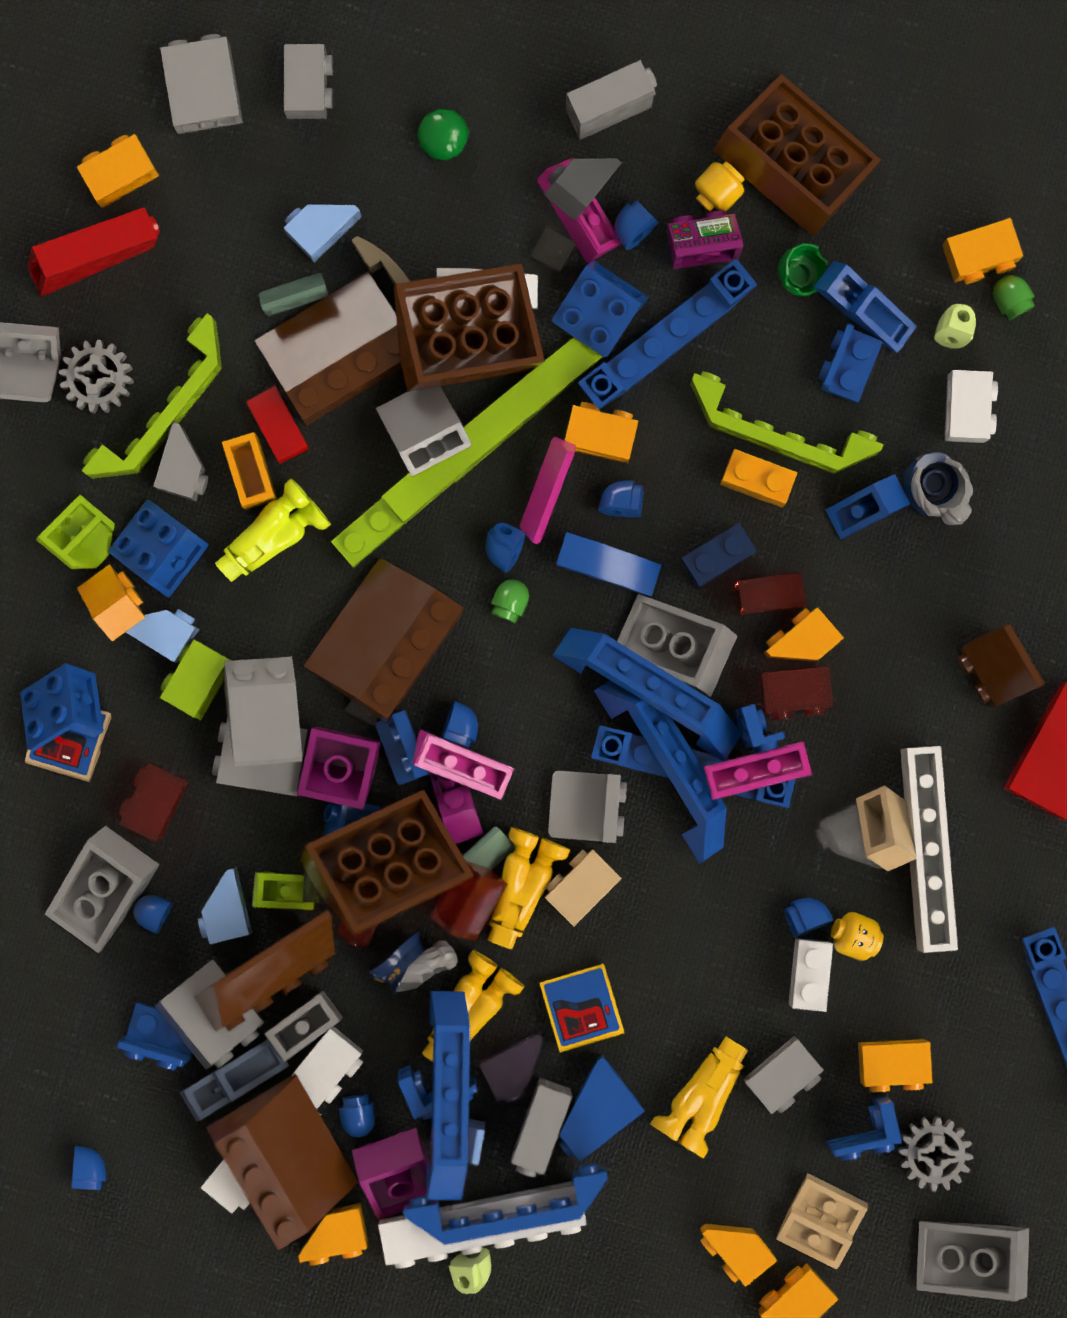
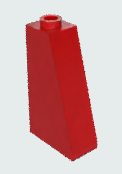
M145 207L33 246L27 268L39 296L42 297L154 248L158 239L157 235L160 234L159 227L153 216L149 217Z
M1067 682L1059 684L1003 787L1062 821H1067Z

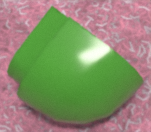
M1008 275L996 282L993 288V297L1002 315L1006 314L1009 321L1034 308L1035 304L1032 299L1035 295L1024 279L1019 276Z
M509 579L501 583L491 601V605L494 606L491 614L515 624L518 616L522 617L528 604L529 591L526 585L516 579Z

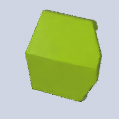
M79 495L36 540L70 569H95L109 556L108 551L111 547L115 523Z

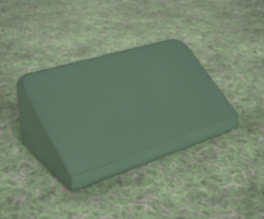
M317 273L259 293L263 312L266 316H271L325 298L329 294L323 275Z
M494 826L463 855L474 875L473 878L459 884L464 890L470 891L515 849L514 844L501 829Z

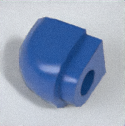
M636 200L632 205L627 203L617 215L615 221L616 236L626 250H630L647 237L658 222Z
M634 480L616 481L609 485L602 493L598 511L609 516L641 518L643 485H636Z
M498 523L494 528L490 529L487 534L485 549L491 563L498 569L508 573L519 557L526 533L505 523Z
M454 700L447 713L440 738L469 749L470 744L476 742L478 721L476 715L469 707Z
M145 895L138 899L134 905V918L143 928L159 934L170 913L173 902L158 895Z
M797 899L791 901L790 907L784 909V915L793 938L819 929L834 921L826 905L817 899Z
M369 1093L342 1097L343 1105L339 1106V1113L344 1131L352 1137L361 1138L367 1136L375 1126L374 1103L370 1101Z
M75 1146L71 1189L101 1190L102 1181L106 1182V1165L103 1158L92 1148Z

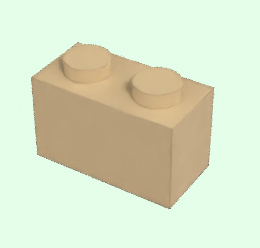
M886 786L856 798L866 857L887 871L917 859L906 800Z
M593 849L588 854L584 850L578 853L569 863L573 869L565 877L559 873L546 886L549 893L545 898L573 926L622 879Z

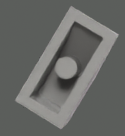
M172 423L153 487L162 492L196 501L198 494L203 495L207 487L208 476L204 475L206 469L185 430L179 424Z

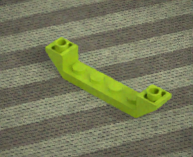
M207 313L203 319L198 317L187 331L190 335L186 340L206 358L204 361L197 360L187 374L190 378L184 386H177L167 398L169 404L162 413L156 412L150 418L146 425L148 431L141 440L136 438L131 442L125 451L127 455L125 460L123 461L102 444L99 449L93 448L85 457L83 464L86 466L82 469V472L94 479L136 474L143 469L169 436L172 423L178 424L222 369L217 323L212 316Z
M702 372L701 375L694 373L690 383L709 427L835 474L877 455L882 450L883 444L876 442L877 436L859 430L858 434L851 433L848 436L841 457L835 455L837 450L827 445L818 444L816 448L805 444V438L795 433L786 432L784 436L773 432L774 426L766 422L755 420L754 424L742 420L743 415L734 410L724 408L723 412L718 411L717 407L726 385L719 383L721 378L714 374Z

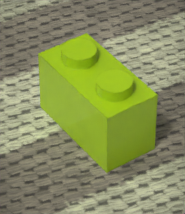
M193 640L191 645L186 644L178 657L180 664L174 674L169 673L161 686L163 693L160 698L193 718L202 720L224 682V661L232 660L201 642Z

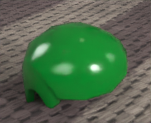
M441 108L428 113L422 119L417 134L421 149L431 158L444 161L458 156L463 151L470 136L467 123L460 114L454 110Z
M801 243L788 249L779 260L777 270L780 282L791 294L801 297L810 296L817 292L814 286L827 270L828 261L819 253L817 245Z

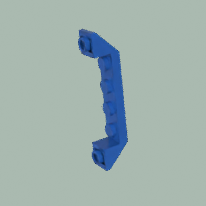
M736 258L710 278L709 283L611 361L607 364L603 362L579 381V386L598 410L626 393L729 312L757 286L756 282Z
M570 628L553 654V657L579 673H582L586 666L590 667L700 735V738L696 745L723 762L727 759L742 734L718 703L604 633Z
M612 681L594 690L611 719L628 710L693 816L697 825L683 833L682 836L698 862L705 861L724 847L727 807L721 798L712 800L706 773L673 719Z
M599 725L591 758L669 778L644 737ZM691 749L704 771L705 766L723 762L712 754ZM796 779L734 795L789 808Z
M1053 926L1022 938L1028 970L1067 1068V969L1063 962L1067 957L1057 931Z
M430 991L429 1026H434L431 1164H427L426 1199L461 1200L468 1167L470 1022L465 992Z
M598 1163L578 1167L579 1172L572 1173L576 1201H570V1197H560L550 1200L549 1206L537 1208L536 1203H529L517 1206L516 1212L503 1214L502 1210H492L482 1213L483 1218L470 1221L468 1216H460L449 1219V1225L443 1226L439 1200H427L426 1195L409 1199L410 1204L404 1206L403 1213L407 1220L444 1245L579 1220L607 1181L606 1167L599 1168Z

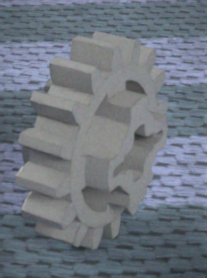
M97 340L95 347H92L88 341H84V350L79 351L75 347L71 348L75 355L73 359L63 358V361L68 365V369L59 370V374L67 378V381L62 382L60 386L63 390H71L66 396L70 402L78 398L76 407L80 410H83L88 404L89 411L93 414H96L98 406H101L103 411L107 413L110 409V403L113 402L118 407L121 406L118 398L120 395L129 397L130 393L124 387L125 384L134 383L131 377L126 376V373L133 370L130 364H122L127 356L123 352L115 355L117 347L111 343L104 349V343L101 340ZM90 357L89 361L85 365H83L82 367H78L82 361ZM106 357L115 363L118 372L108 370ZM98 370L106 377L97 379L95 384L86 376L96 375ZM76 382L85 384L87 397L80 393ZM113 386L114 389L103 397V393Z
M935 1116L933 1124H930L925 1117H922L921 1127L917 1128L915 1125L910 1124L909 1127L913 1132L912 1135L902 1134L901 1136L907 1145L906 1147L898 1148V1152L906 1156L899 1164L902 1168L910 1167L906 1174L909 1180L918 1176L916 1184L918 1187L923 1188L928 1182L933 1192H936L938 1184H942L946 1190H949L950 1180L954 1179L960 1184L962 1182L958 1175L960 1171L967 1173L970 1171L964 1162L965 1160L973 1159V1155L965 1151L972 1143L969 1139L961 1140L965 1133L961 1127L953 1131L954 1122L948 1119L942 1125L941 1118ZM928 1133L926 1140L921 1144H916L923 1135ZM944 1133L952 1137L957 1148L945 1144ZM935 1146H937L942 1152L946 1153L942 1155H937L936 1161H934L929 1155L924 1154L928 1152H933L935 1150ZM914 1159L926 1163L927 1174L917 1168ZM950 1163H954L952 1168L943 1174V1169Z

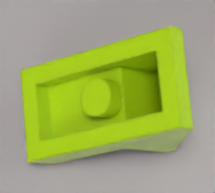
M266 871L255 872L252 907L314 910L316 887L309 875L280 874Z

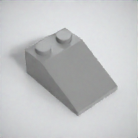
M638 594L617 642L701 694L711 697L737 635L723 624Z
M292 657L224 661V691L234 767L302 762L297 691Z
M105 826L87 840L45 915L99 953L141 896L160 864Z
M919 1221L916 1290L1007 1301H1018L1026 1298L1029 1228Z

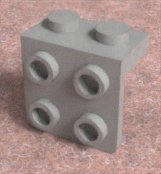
M0 322V399L33 402L50 401L61 360L59 327Z
M570 771L554 772L551 787L549 835L553 838L616 843V836H623L624 816H618L619 802L625 803L627 782H620L621 775Z

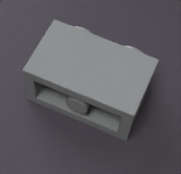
M284 44V112L287 119H327V108H333L332 88H327V75H333L332 55H327L324 44Z
M321 991L269 1029L265 1035L282 1059L286 1061L337 1024L343 1017L326 993Z
M793 1036L743 1078V1080L771 1114L776 1110L782 1113L795 1102L793 1096L802 1088L808 1091L821 1080L819 1074L824 1070L800 1041Z

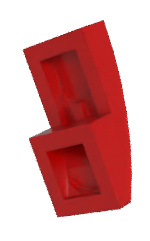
M276 386L246 401L279 464L309 449Z

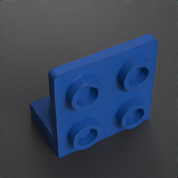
M593 260L585 266L552 318V322L603 357H607L634 315L643 307L649 297Z
M148 499L108 552L145 582L169 598L209 544Z
M65 663L20 693L28 750L36 751L69 729L94 738L104 732L95 673Z
M137 1002L127 1035L118 1041L116 1047L124 1050L123 1055L135 1060H143L144 1057L157 1060V1066L170 1070H176L177 1066L183 1067L191 1060L193 1054L156 1007Z
M411 1064L398 1069V1083L414 1119L421 1116L423 1120L432 1118V1091L427 1093V1085L420 1070L414 1072ZM473 1073L469 1075V1101L474 1098L472 1094L477 1092L476 1078Z
M885 1094L871 1096L873 1105L868 1106L872 1127L875 1126L876 1130L826 1141L827 1147L834 1157L840 1156L842 1161L852 1160L861 1157V1151L874 1149V1153H884L894 1150V1144L902 1143L893 1102Z

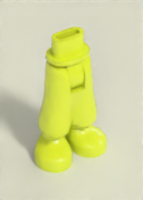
M291 478L284 485L282 497L271 500L254 522L224 549L225 555L215 564L233 582L242 573L247 576L249 574L248 569L251 572L283 550L300 541L305 534L304 528L307 525H312L319 530H325L331 523L310 497L308 498L304 490ZM298 508L294 513L290 514L293 509Z

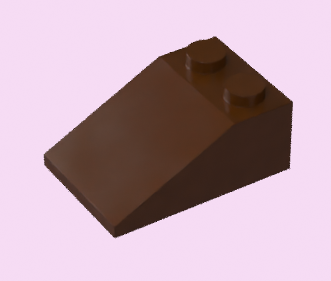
M1010 624L992 629L958 648L961 655L957 657L960 666L967 675L970 673L973 675L978 684L974 686L976 694L983 704L988 702L990 707L998 706L1044 684Z

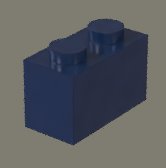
M738 523L682 557L680 562L695 587L699 589L754 555L757 550L741 524Z

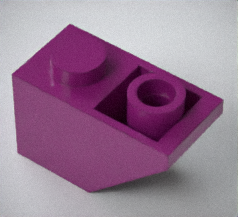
M429 772L442 820L455 844L484 835L469 787Z

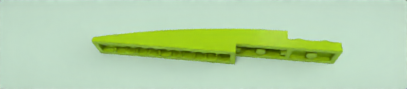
M573 337L547 358L545 362L536 367L463 427L472 446L414 476L408 473L382 495V498L335 537L331 541L333 545L354 568L450 485L460 480L601 360L603 356Z

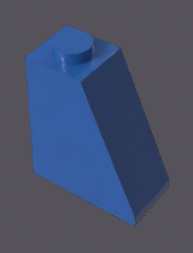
M602 1054L596 1058L559 1131L562 1139L558 1143L569 1158L575 1155L580 1162L644 1112L643 1106Z

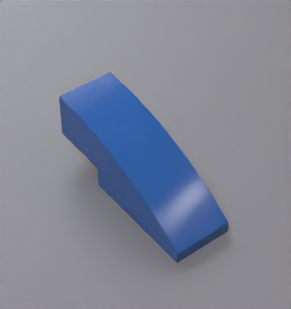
M833 261L814 286L831 304L871 336L883 341L882 344L893 352H899L917 327L875 286L868 285L847 264Z
M566 532L556 567L652 597L661 564Z

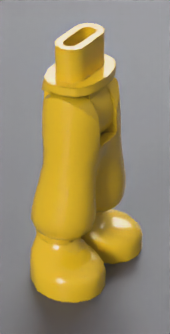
M511 827L508 836L515 849L506 857L500 888L489 922L492 929L487 939L492 943L511 950L517 936L522 937V931L526 928L539 899L552 879V863L558 860H565L570 852L569 848L542 838L535 861L530 864L529 858L537 845L539 837Z
M472 950L468 955V963L472 968V972L461 977L453 991L465 992L470 1022V1041L501 1009L503 1005L502 998L505 994H520L525 987L511 973L500 968L489 987L483 990V984L494 973L498 965L476 950ZM434 1028L427 1038L429 1044L422 1052L432 1062Z
M726 1036L719 1048H713L712 1051L714 1053L711 1052L690 1081L674 1098L671 1104V1115L655 1116L650 1123L651 1126L677 1141L688 1119L692 1118L693 1123L691 1127L682 1135L678 1143L702 1158L708 1152V1147L704 1140L705 1135L713 1131L717 1126L727 1098L737 1081L740 1070L744 1067L741 1062L748 1052L747 1049Z

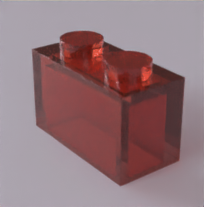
M829 666L759 674L763 714L771 713L772 720L792 718L791 711L805 710V717L826 715L825 708L833 707Z
M149 763L147 768L141 767L133 785L137 786V789L132 799L127 797L120 808L118 815L123 818L119 825L154 842L161 841L189 784V780L153 763Z
M466 861L474 875L473 878L444 891L429 918L449 935L476 942L508 883L488 867Z

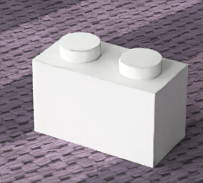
M952 370L948 374L945 441L985 443L990 439V434H995L997 418L996 414H991L992 401L997 400L998 382L993 381V372Z
M795 938L789 1005L792 1008L826 1012L833 943L823 940Z

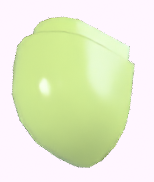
M963 304L951 305L938 322L934 336L935 341L949 348H963L973 339L976 326L975 313L971 307Z
M481 1247L480 1252L470 1255H462L460 1253L450 1262L449 1269L454 1286L458 1291L464 1294H474L485 1286L491 1273V1259L488 1249Z

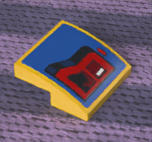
M604 964L540 982L560 1053L624 1034Z

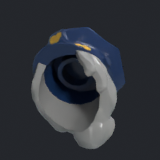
M941 452L923 453L915 457L914 461L903 472L904 492L910 505L923 516L941 517L943 522L948 525H961L968 519L972 511L969 501L973 495V486L962 464L953 461L949 456Z
M416 931L377 965L372 967L368 973L372 975V979L378 982H387L391 986V997H393L395 992L416 989L433 975L441 971L451 970L456 966L458 960L454 949L446 941L438 940L432 947L426 948L420 942L419 931Z

